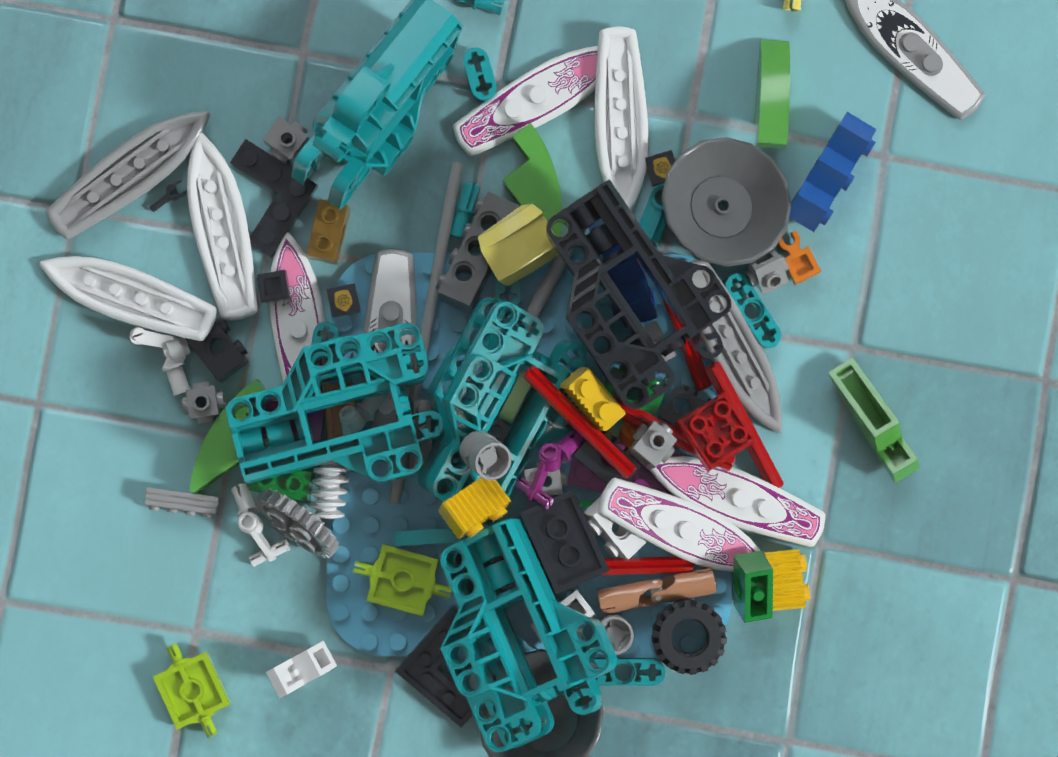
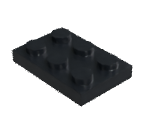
M573 490L555 497L553 504L548 509L539 504L518 514L554 595L610 571Z

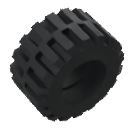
M694 599L679 600L665 606V609L656 616L657 619L652 626L651 640L654 651L659 659L668 668L681 674L696 675L698 672L708 671V668L712 665L715 666L718 663V658L723 656L725 652L723 650L724 645L727 644L725 635L727 631L720 615L707 604ZM685 619L698 621L706 632L704 645L693 654L681 653L672 643L671 636L674 627Z

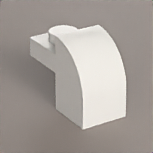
M322 641L267 671L266 674L279 698H282L332 670L337 665L325 642Z

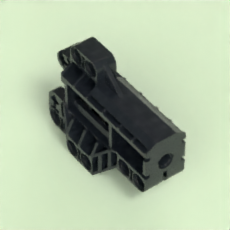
M610 179L549 219L546 227L547 238L574 277L565 319L625 406L632 409L642 408L673 386L674 374L662 355L666 357L684 345L686 340L689 341L695 352L704 359H713L722 352L723 342L712 324L730 311V296L709 267L659 254ZM600 219L603 220L604 224L600 225L599 227L591 231L589 234H584L583 230L587 229ZM562 223L567 227L568 233L563 237H557L551 231L552 226ZM618 243L621 247L604 260L600 258L601 254ZM572 248H579L584 253V259L580 262H574L569 259L568 251ZM633 255L637 257L682 325L681 328L657 344L653 342L607 273ZM697 271L704 272L708 277V283L703 288L695 286L692 281L693 274ZM600 284L604 291L597 295ZM608 296L618 314L605 322L595 307V303ZM713 296H719L724 300V309L719 313L710 309L709 301ZM586 313L591 317L592 325L590 328L583 329L577 324V316L579 314ZM622 317L633 334L623 342H619L609 328V325ZM708 326L712 332L703 335L708 341L713 339L716 341V344L713 346L715 350L713 353L702 350L701 347L705 344L701 337H698L695 344L691 339ZM596 338H604L608 342V350L605 354H599L595 351L594 341ZM636 339L640 346L629 343ZM615 362H620L625 367V374L620 379H615L610 374V367ZM655 372L658 374L664 373L666 376L663 378L664 385H652L649 389L653 393L649 395L647 387L640 381L644 379L645 383H650L656 378ZM632 387H638L642 393L641 400L635 404L630 403L627 399V392Z

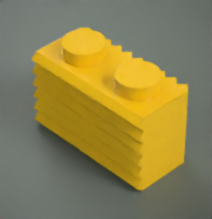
M579 367L560 384V388L564 389V393H568L567 397H570L571 401L575 402V406L579 407V411H582L599 430L607 431L626 414L589 368Z
M481 477L443 502L438 512L458 539L466 534L471 538L484 528L482 523L488 519L495 522L508 512L506 507L511 500L496 480H486Z
M800 549L763 552L773 568V611L806 608L805 601H810V591L808 583L803 584L802 572H807L805 554L800 555Z

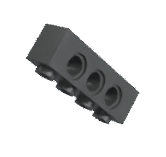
M491 192L487 193L484 200L481 198L478 200L473 212L476 216L472 224H466L461 235L463 242L459 249L455 248L448 262L451 266L447 274H441L436 284L440 301L471 314L492 269L483 254L473 256L469 251L474 247H480L478 236L485 232L481 228L483 224L487 222L496 224L520 207V205ZM461 272H468L472 275L468 281H460L456 278Z

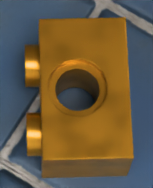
M319 199L306 254L309 259L338 265L350 214L348 205L345 204L339 210L327 202V200Z

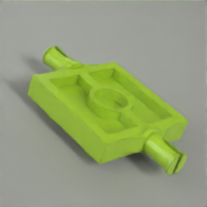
M382 544L379 558L374 565L356 561L355 566L366 570L355 567L353 573L370 577V590L366 601L424 616L427 601L431 598L432 594L449 599L451 594L440 590L450 593L452 591L451 587L436 583L435 573L439 559Z
M177 643L166 647L173 664L166 671L153 676V679L176 729L178 730L188 724L201 723L207 738L217 734L218 732L211 717L218 710L232 703L208 651L195 657L183 658Z

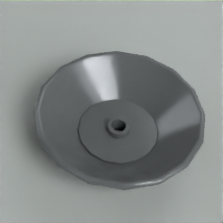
M728 137L700 141L682 152L666 174L662 194L666 224L679 244L702 261L726 267L753 263L772 251L787 230L791 211V199L787 180L774 160L751 143ZM718 203H723L726 206V211L720 210Z
M545 649L524 653L538 686L558 678ZM494 674L493 680L496 682L497 676ZM586 683L582 686H579L573 689V691H577L581 688L588 687V684ZM565 694L547 702L554 718V727L547 735L523 746L497 753L487 747L480 731L482 746L489 757H589L600 738L604 715L603 705L596 712L579 715L572 711ZM589 695L585 696L581 700L582 704H588L592 701V697H589ZM484 702L481 706V712L485 718L491 719ZM544 717L540 718L542 725L545 723ZM532 723L529 724V725H525V726L527 727V730H528V731H529V728H531V727L533 726ZM518 728L512 729L515 734L520 732ZM495 731L493 741L497 746L503 747L504 745L497 731Z

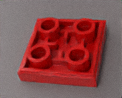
M726 392L721 393L675 423L707 472L757 441Z

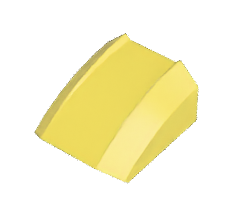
M533 203L521 205L478 236L483 256L498 281L505 286H509L558 255L546 235L548 222L544 217V212Z

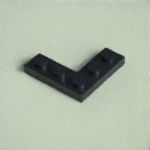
M245 139L230 163L277 193L250 235V244L272 258L281 240L291 230L319 186L308 178L305 180L304 185L291 177L293 170L291 167Z
M452 605L399 664L395 672L462 728L473 716V712L466 696L458 691L454 680L439 668V665L445 660L440 648L459 610L455 605Z

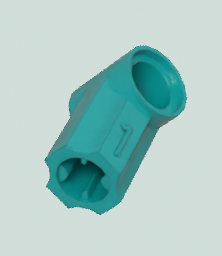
M664 184L653 188L639 222L651 242L655 244L659 243L666 225L663 206H659L655 202L654 196L658 193H663Z

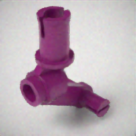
M573 428L559 443L544 445L539 451V465L532 483H529L523 477H519L514 487L525 493L526 498L531 502L536 501L545 509H548L554 502V498L542 492L548 472L558 470L561 462L568 463L570 456L586 440Z

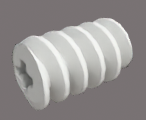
M334 461L313 468V472L321 476L311 481L319 489L310 491V495L317 498V501L308 503V506L316 510L314 514L319 518L337 519L344 517V513L339 511L337 507L345 506L346 502L338 498V496L348 492L340 484L349 482V478L342 475V472L350 471V469Z

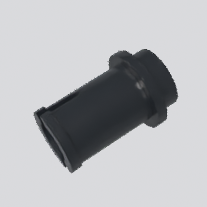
M495 419L488 433L491 434V430L495 426L501 427L502 434L497 437L494 436L501 442L507 437L508 427L502 420Z

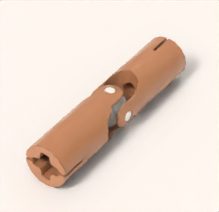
M712 568L597 589L601 615L717 593ZM647 590H650L651 596H645L642 594Z

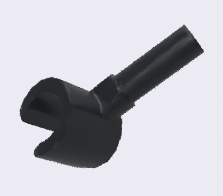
M179 180L166 187V194L150 206L151 211L155 212L171 200L176 201L185 197L187 190L180 194L176 190V186L182 181Z

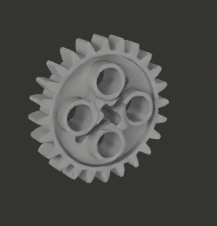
M264 488L254 500L255 506L259 508L258 511L264 514L263 517L271 522L272 527L290 541H295L299 547L314 553L316 556L320 555L324 559L332 557L338 549L339 542L336 540L337 537L330 533L331 530L323 526L322 520L304 506H299L295 500H291L285 494H280L276 490L273 492L270 488Z

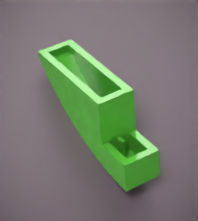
M760 39L754 124L757 125L755 147L785 149L788 140L790 104L789 41Z
M529 123L512 136V142L523 154L527 162L504 178L502 182L518 205L533 203L544 212V217L548 222L551 217L562 210L561 192L551 156L543 140L533 125ZM562 223L554 224L551 229L555 236L561 237Z
M851 358L829 371L828 375L849 413L894 483L920 469L918 458L902 437L900 422L856 361Z
M255 379L234 398L263 391L266 388L260 380ZM227 406L214 421L202 443L191 477L190 490L192 493L200 492L239 465L226 414ZM249 408L239 409L236 419L242 420L246 418ZM264 439L265 446H267L268 443L266 439Z

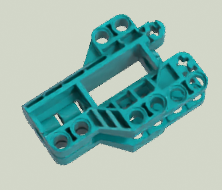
M410 0L314 118L312 128L315 133L297 155L291 177L304 185L305 180L310 174L319 169L320 163L326 155L336 162L345 161L347 164L332 183L327 202L341 210L373 169L382 176H386L412 143L417 129L422 99L446 69L454 55L455 47L463 25L457 18L433 0Z
M491 297L481 300L455 348L449 350L426 391L433 411L439 413L443 419L444 429L419 472L418 483L420 487L445 502L470 485L465 482L468 477L474 481L481 478L461 459L460 445L463 439L471 432H488L524 364L529 367L535 366L575 406V402H572L571 398L567 397L568 393H564V389L560 388V384L575 370L585 365L586 348L580 343L562 340L557 343L548 358L535 350L544 331L540 319L510 302L500 301ZM495 303L487 317H485L484 309L486 305ZM505 316L509 318L507 322L502 321ZM531 322H533L531 327L535 329L533 334L528 333ZM480 329L472 343L470 340L472 331ZM573 350L572 352L576 354L575 357L570 358L567 355L568 351ZM461 355H465V358L458 369L456 366L457 358ZM561 362L563 363V365L569 366L570 369H567L562 365H559L558 363ZM483 364V369L481 373L475 375L480 365ZM451 380V384L444 395L442 392L443 384ZM533 387L511 426L507 437L503 441V444L511 453V466L507 473L501 478L496 479V481L508 497L535 447L567 434L573 429L570 424L563 425V417ZM468 389V398L465 401L461 402L463 396L465 395ZM491 519L484 522L491 527L495 524Z
M402 323L356 336H344L302 347L282 386L232 399L227 405L226 414L245 483L249 484L333 461L377 483H386L417 474L423 465L419 443L439 437L444 429L443 419L435 411H425L411 415L412 411L405 388L423 383L429 374L428 359L418 327L411 323ZM405 335H411L416 340L411 345H404L400 342V339ZM377 342L387 345V348L381 353L371 350L372 346ZM348 352H357L353 358L344 357ZM413 355L416 356V364L420 367V372L415 374L413 369H411L410 356ZM328 359L325 365L316 366L319 360ZM359 373L365 374L367 382L346 387L344 377ZM339 379L341 389L321 393L320 386L322 383ZM391 392L399 422L314 443L307 416L308 413ZM270 400H277V408L272 412H266V403ZM249 408L246 418L242 420L236 419L239 409ZM419 418L418 427L425 425L427 418H431L433 422H438L439 425L435 427L434 433H430L428 428L421 429L420 433L424 438L417 439L412 419ZM295 419L300 438L296 442L289 421ZM266 427L271 446L269 449L265 447L260 428ZM406 454L415 455L418 459L416 467L405 469L401 465L402 457ZM378 461L386 462L389 466L388 473L383 477H377L372 473V467Z
M511 518L492 525V527L480 531L475 536L467 537L465 540L444 549L440 562L458 603L459 610L440 649L458 691L466 696L487 747L493 752L499 753L523 746L550 733L554 727V718L547 702L565 694L570 708L576 714L585 715L600 709L602 705L600 694L602 693L595 678L614 669L617 664L616 652L601 621L590 618L556 601L521 519ZM502 556L504 557V560L489 565V562H492ZM515 583V588H512L501 593V589L506 588ZM522 601L526 603L558 677L540 686L535 681L505 609ZM586 624H589L594 631L591 640H587L583 636V628ZM479 644L485 648V657L481 652ZM460 647L465 655V662H461L457 654ZM598 652L603 653L606 658V664L603 668L598 667L595 663V656ZM491 671L497 676L496 682L493 680ZM471 675L474 676L477 683V690L472 689L469 684ZM586 683L588 684V687L581 688L577 691H573V689L579 686H582ZM589 695V697H592V701L588 704H582L581 700L585 696ZM484 702L491 719L485 718L481 712V706ZM544 717L546 723L542 725L540 718ZM532 723L533 726H532L531 728H529V731H528V730H527V727H526L525 725H529V724ZM518 728L520 732L515 734L512 729ZM495 731H497L504 745L503 747H499L494 743L493 734Z

